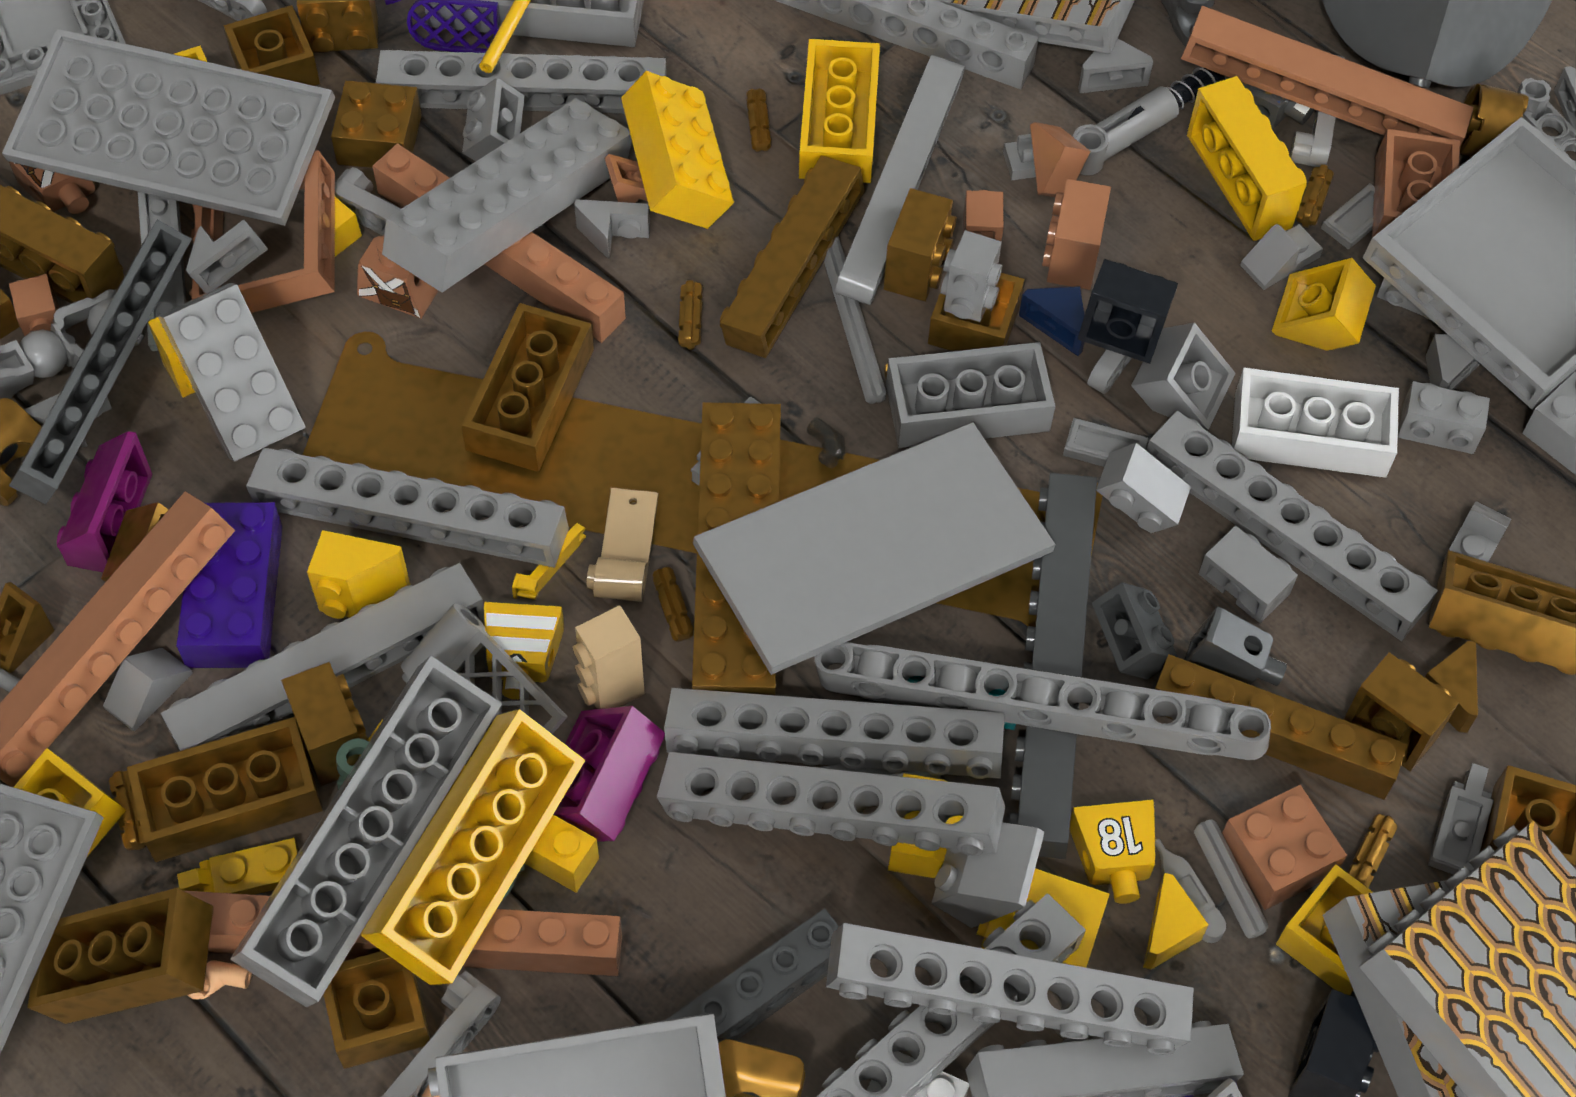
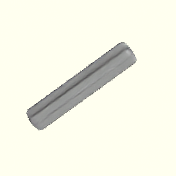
M1213 819L1201 822L1196 826L1194 834L1245 936L1251 939L1267 932L1268 923L1217 822Z

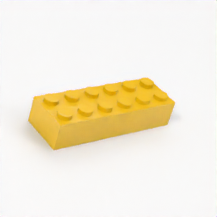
M520 709L497 715L360 935L429 985L452 984L584 764L585 759Z

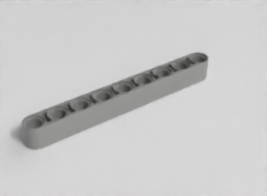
M935 55L930 56L841 269L835 288L836 294L868 305L872 304L885 272L888 242L909 189L918 190L958 92L965 71V65Z

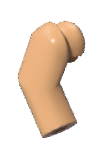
M217 960L209 961L206 966L204 991L187 996L194 1000L205 999L225 985L247 989L252 973L237 964Z

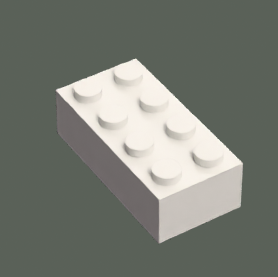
M1243 368L1235 392L1232 447L1249 460L1386 478L1397 455L1399 388Z

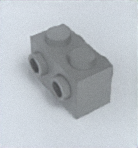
M495 78L481 89L473 91L466 103L468 109L466 125L463 129L464 142L462 153L477 161L520 134L524 95L499 78Z
M967 230L964 231L957 249L949 250L944 263L943 271L947 273L940 292L946 295L944 311L962 319L980 322L985 309H993L999 292V288L996 286L1003 265L998 264L1002 241Z
M1413 381L1401 408L1398 438L1474 454L1486 430L1490 398L1468 391L1460 392L1438 387L1432 383Z

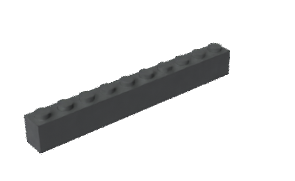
M1050 473L1048 488L1040 487L1038 511H1046L1045 522H1040L1056 545L1053 552L1033 561L1032 579L1040 580L1039 591L1031 590L1028 615H1036V626H1027L1025 650L1033 651L1032 663L1024 662V669L1075 677L1082 676L1097 477ZM1075 703L1071 707L1079 710V703ZM1026 726L1025 737L1017 736L1015 761L1023 762L1022 775L1014 774L1011 797L1013 800H1020L1019 812L1010 813L1009 823L1036 827L1045 832L1038 857L1066 860L1077 734Z

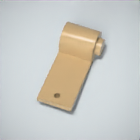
M611 488L601 557H598L596 565H589L587 573V588L593 589L594 597L643 602L659 496L657 492Z

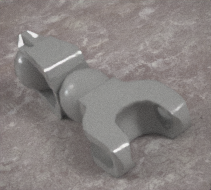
M108 289L93 299L87 297L57 309L53 315V324H51L50 331L45 329L31 331L22 338L19 344L17 340H14L5 345H0V399L12 398L21 389L32 385L34 377L47 378L55 376L63 369L65 364L68 367L72 366L74 368L84 349L75 344L74 337L67 334L65 330L88 318L87 325L92 335L116 290ZM140 334L134 346H137L141 343V341L144 339V335Z

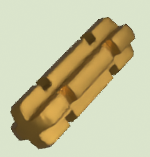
M761 88L756 90L750 89L746 93V100L749 111L748 118L752 148L756 152L761 150L768 151L771 148V135L769 131L766 92Z
M1321 164L1320 167H1314L1312 170L1310 181L1296 216V220L1302 223V227L1309 228L1310 225H1316L1321 214L1320 211L1323 208L1334 176V172L1328 169V165Z
M687 280L686 284L681 286L680 293L682 301H680L678 343L681 347H687L688 350L695 349V346L701 343V330L698 328H701L702 321L701 299L703 297V286L701 283L694 282L693 280Z
M671 567L656 569L652 574L656 591L659 593L658 597L666 621L670 626L669 630L672 639L676 642L688 640L693 636V626L690 617L687 616L688 612L679 585L676 584L674 571Z
M116 771L109 778V785L112 795L117 796L113 799L126 809L125 813L118 820L120 830H125L124 833H121L123 844L127 850H140L145 848L146 844L144 843L128 771Z
M1381 814L1374 816L1368 828L1372 832L1366 833L1353 859L1356 865L1351 864L1347 872L1367 888H1369L1374 878L1371 873L1377 872L1389 847V843L1386 841H1391L1397 830V824L1390 816Z

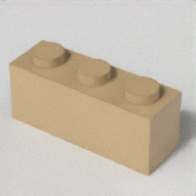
M620 605L575 627L577 644L573 646V651L579 664L575 665V669L581 680V683L577 684L588 706L594 704L597 709L621 707L645 694L641 638Z

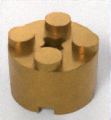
M1473 85L1463 102L1474 108L1465 139L1460 145L1459 154L1468 157L1474 156L1520 117H1523L1529 101L1528 95L1488 85Z

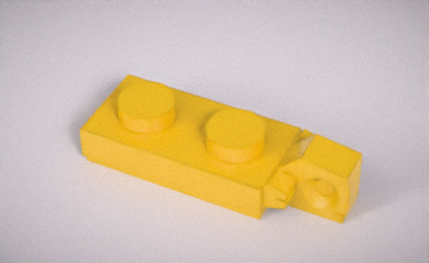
M295 838L286 839L199 862L200 868L177 874L179 889L183 891L248 895L275 890L298 854Z

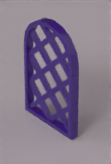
M417 0L408 12V30L415 41L426 48L449 52L486 53L488 49L476 47L483 43L489 48L491 43L487 38L493 33L495 37L499 29L498 2L481 0ZM435 2L439 4L432 8L428 3ZM421 4L429 11L422 18L414 11ZM451 4L464 6L457 11ZM444 5L453 13L447 20L437 12ZM476 7H484L488 9L481 13ZM468 8L478 16L471 23L461 15ZM492 11L494 25L486 18ZM432 15L441 23L435 30L425 22ZM412 17L417 21L414 25L412 23ZM456 18L466 26L459 33L450 25ZM481 20L490 28L484 35L474 27ZM419 26H422L430 34L425 39L416 31ZM444 28L454 36L447 43L438 35ZM469 30L478 38L472 45L462 37ZM432 38H435L440 44H436L429 41ZM458 40L463 46H455L452 44H454Z

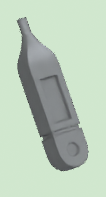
M1156 839L1155 846L1160 854L1162 878L1164 873L1174 875L1209 924L1202 940L1207 943L1218 942L1226 930L1224 917L1218 908L1215 907V903L1190 864L1184 858L1167 850L1160 839Z

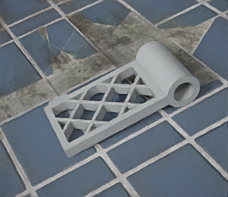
M454 603L401 663V668L404 672L402 679L406 684L416 668L430 656L474 685L475 678L492 677V697L502 703L495 717L502 714V706H520V710L529 716V705H541L552 716L543 727L551 734L568 717L485 631V626L479 618L458 603ZM485 646L492 654V672L475 673V655ZM502 665L508 670V672H502ZM465 667V673H460ZM502 677H514L520 683V701H502ZM529 693H530L536 700H529Z

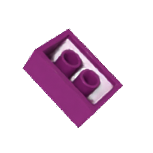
M127 431L100 444L94 459H90L87 462L80 492L74 494L66 526L60 528L57 535V547L67 566L103 573L126 510L140 507L153 474L136 432Z
M634 706L581 711L565 745L585 759V762L553 815L595 837L597 842L615 841L625 826V818L634 800L642 791V783L651 764L655 762L659 755V748L665 737V732Z

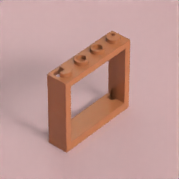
M319 150L314 151L299 189H305L304 269L238 285L251 313L335 292V172ZM193 205L195 213V227L191 231L193 243L200 226L216 241L223 235V211ZM192 280V289H190L189 294L193 300L206 293Z

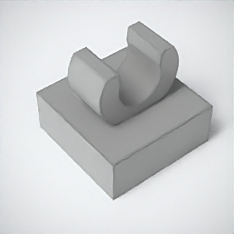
M1031 134L1017 136V142L1004 143L1003 154L1011 181L1036 177Z

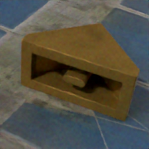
M8 582L5 583L0 595V668L11 673L55 630L41 604L15 584Z
M1467 641L1431 669L1425 676L1433 684L1444 687L1451 694V697L1459 702L1448 722L1458 732L1463 733L1469 731L1478 716L1476 642Z

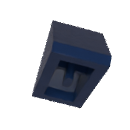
M1080 286L1027 289L1022 294L1019 316L1076 356H1079L1083 352L1085 343L1077 340L1085 316Z

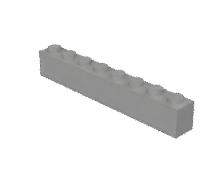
M460 562L450 568L438 569L430 578L414 586H405L399 589L394 596L378 604H369L363 607L356 615L342 622L331 623L324 627L320 633L304 641L293 642L282 652L266 660L253 662L243 672L229 679L217 680L207 690L191 698L177 700L169 709L161 712L162 718L179 751L292 718L294 714L283 687L282 679L330 662L335 676L344 674L348 687L351 688L404 661L454 603H458L470 610L480 621L484 620L483 599Z

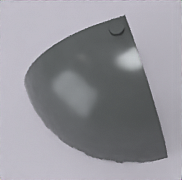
M1323 0L1326 12L1334 28L1354 52L1380 68L1410 76L1408 83L1428 89L1431 82L1453 87H1467L1483 82L1500 72L1521 52L1531 39L1552 0Z

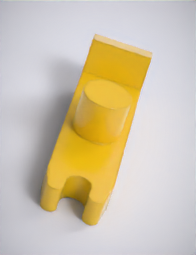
M576 523L567 532L555 568L538 565L530 575L516 573L512 585L513 598L517 599L518 596L536 600L539 591L586 538V535L583 534L585 527Z

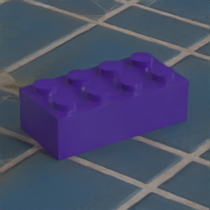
M275 502L205 503L214 509L235 531L184 589L176 646L184 664L188 668H247L255 661L266 660L270 657L283 526Z

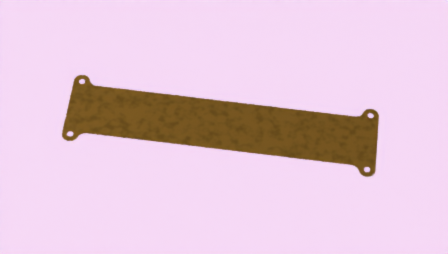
M373 332L354 334L345 343L302 455L310 457L324 456L335 462L351 465L360 463L371 469L386 472L395 470L405 473L407 476L422 479L436 478L444 483L463 487L472 485L483 491L499 494L512 493L520 498L539 502L549 500L564 506L569 527L572 528L578 523L585 527L586 531L600 534L605 533L611 488L657 492L659 496L652 544L697 553L693 541L694 536L698 535L699 486L691 481V469L699 462L696 456L701 451L702 423L572 397L539 472L466 451L461 425L483 379L397 362L388 356L383 338ZM362 343L372 345V351L367 355L360 354L357 348ZM780 439L779 502L880 460ZM1018 488L1039 521L1045 522L1046 511H1038L1040 492ZM1097 491L1095 501L1092 551L1103 495H1101ZM1033 561L941 600L937 604L1014 619L1024 623L1026 626L1035 627L1036 615H1028L1031 590L1039 591L1040 580L1032 579Z

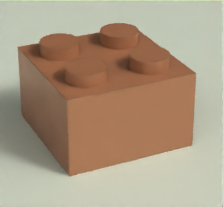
M1067 179L1064 194L1056 192L1042 266L1049 267L1047 282L1070 287L1080 286L1081 289L1086 290L1091 289L1109 201L1110 186Z
M1301 785L1228 819L1222 832L1249 887L1264 910L1321 883L1335 864L1341 867L1347 857V854Z

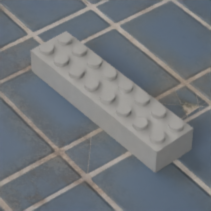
M577 98L573 99L386 219L382 255L443 293L575 202V199L582 198L607 181L610 176L604 158L611 154L628 159L632 142L629 129L590 107L589 104Z
M432 656L420 664L230 960L305 1007L319 1002L502 703Z

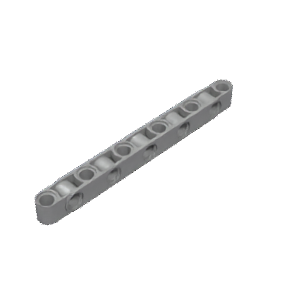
M845 642L814 656L819 681L826 690L860 696L873 701L897 705L1005 713L1004 722L1201 755H1219L1243 760L1261 758L1269 747L1271 721L1263 710L1251 706L1226 703L1212 698L880 645H862ZM834 663L843 664L835 670L827 669L828 666ZM914 676H921L924 678L923 680L917 683H910L907 681L909 678ZM995 689H1001L1006 691V693H1004L1001 696H992L988 694L989 692ZM1081 702L1089 705L1088 708L1083 710L1071 707L1073 704ZM1160 716H1168L1174 721L1162 724L1155 719ZM1254 730L1260 735L1255 738H1249L1241 734V732Z

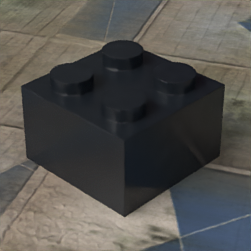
M1104 259L1091 292L1077 340L1150 364L1178 283L1158 275L1128 267L1122 263Z
M1334 989L1330 991L1313 1018L1288 1097H1360L1361 1092L1366 1093L1374 1073V1068L1368 1065L1373 1053H1378L1379 1050L1357 998Z

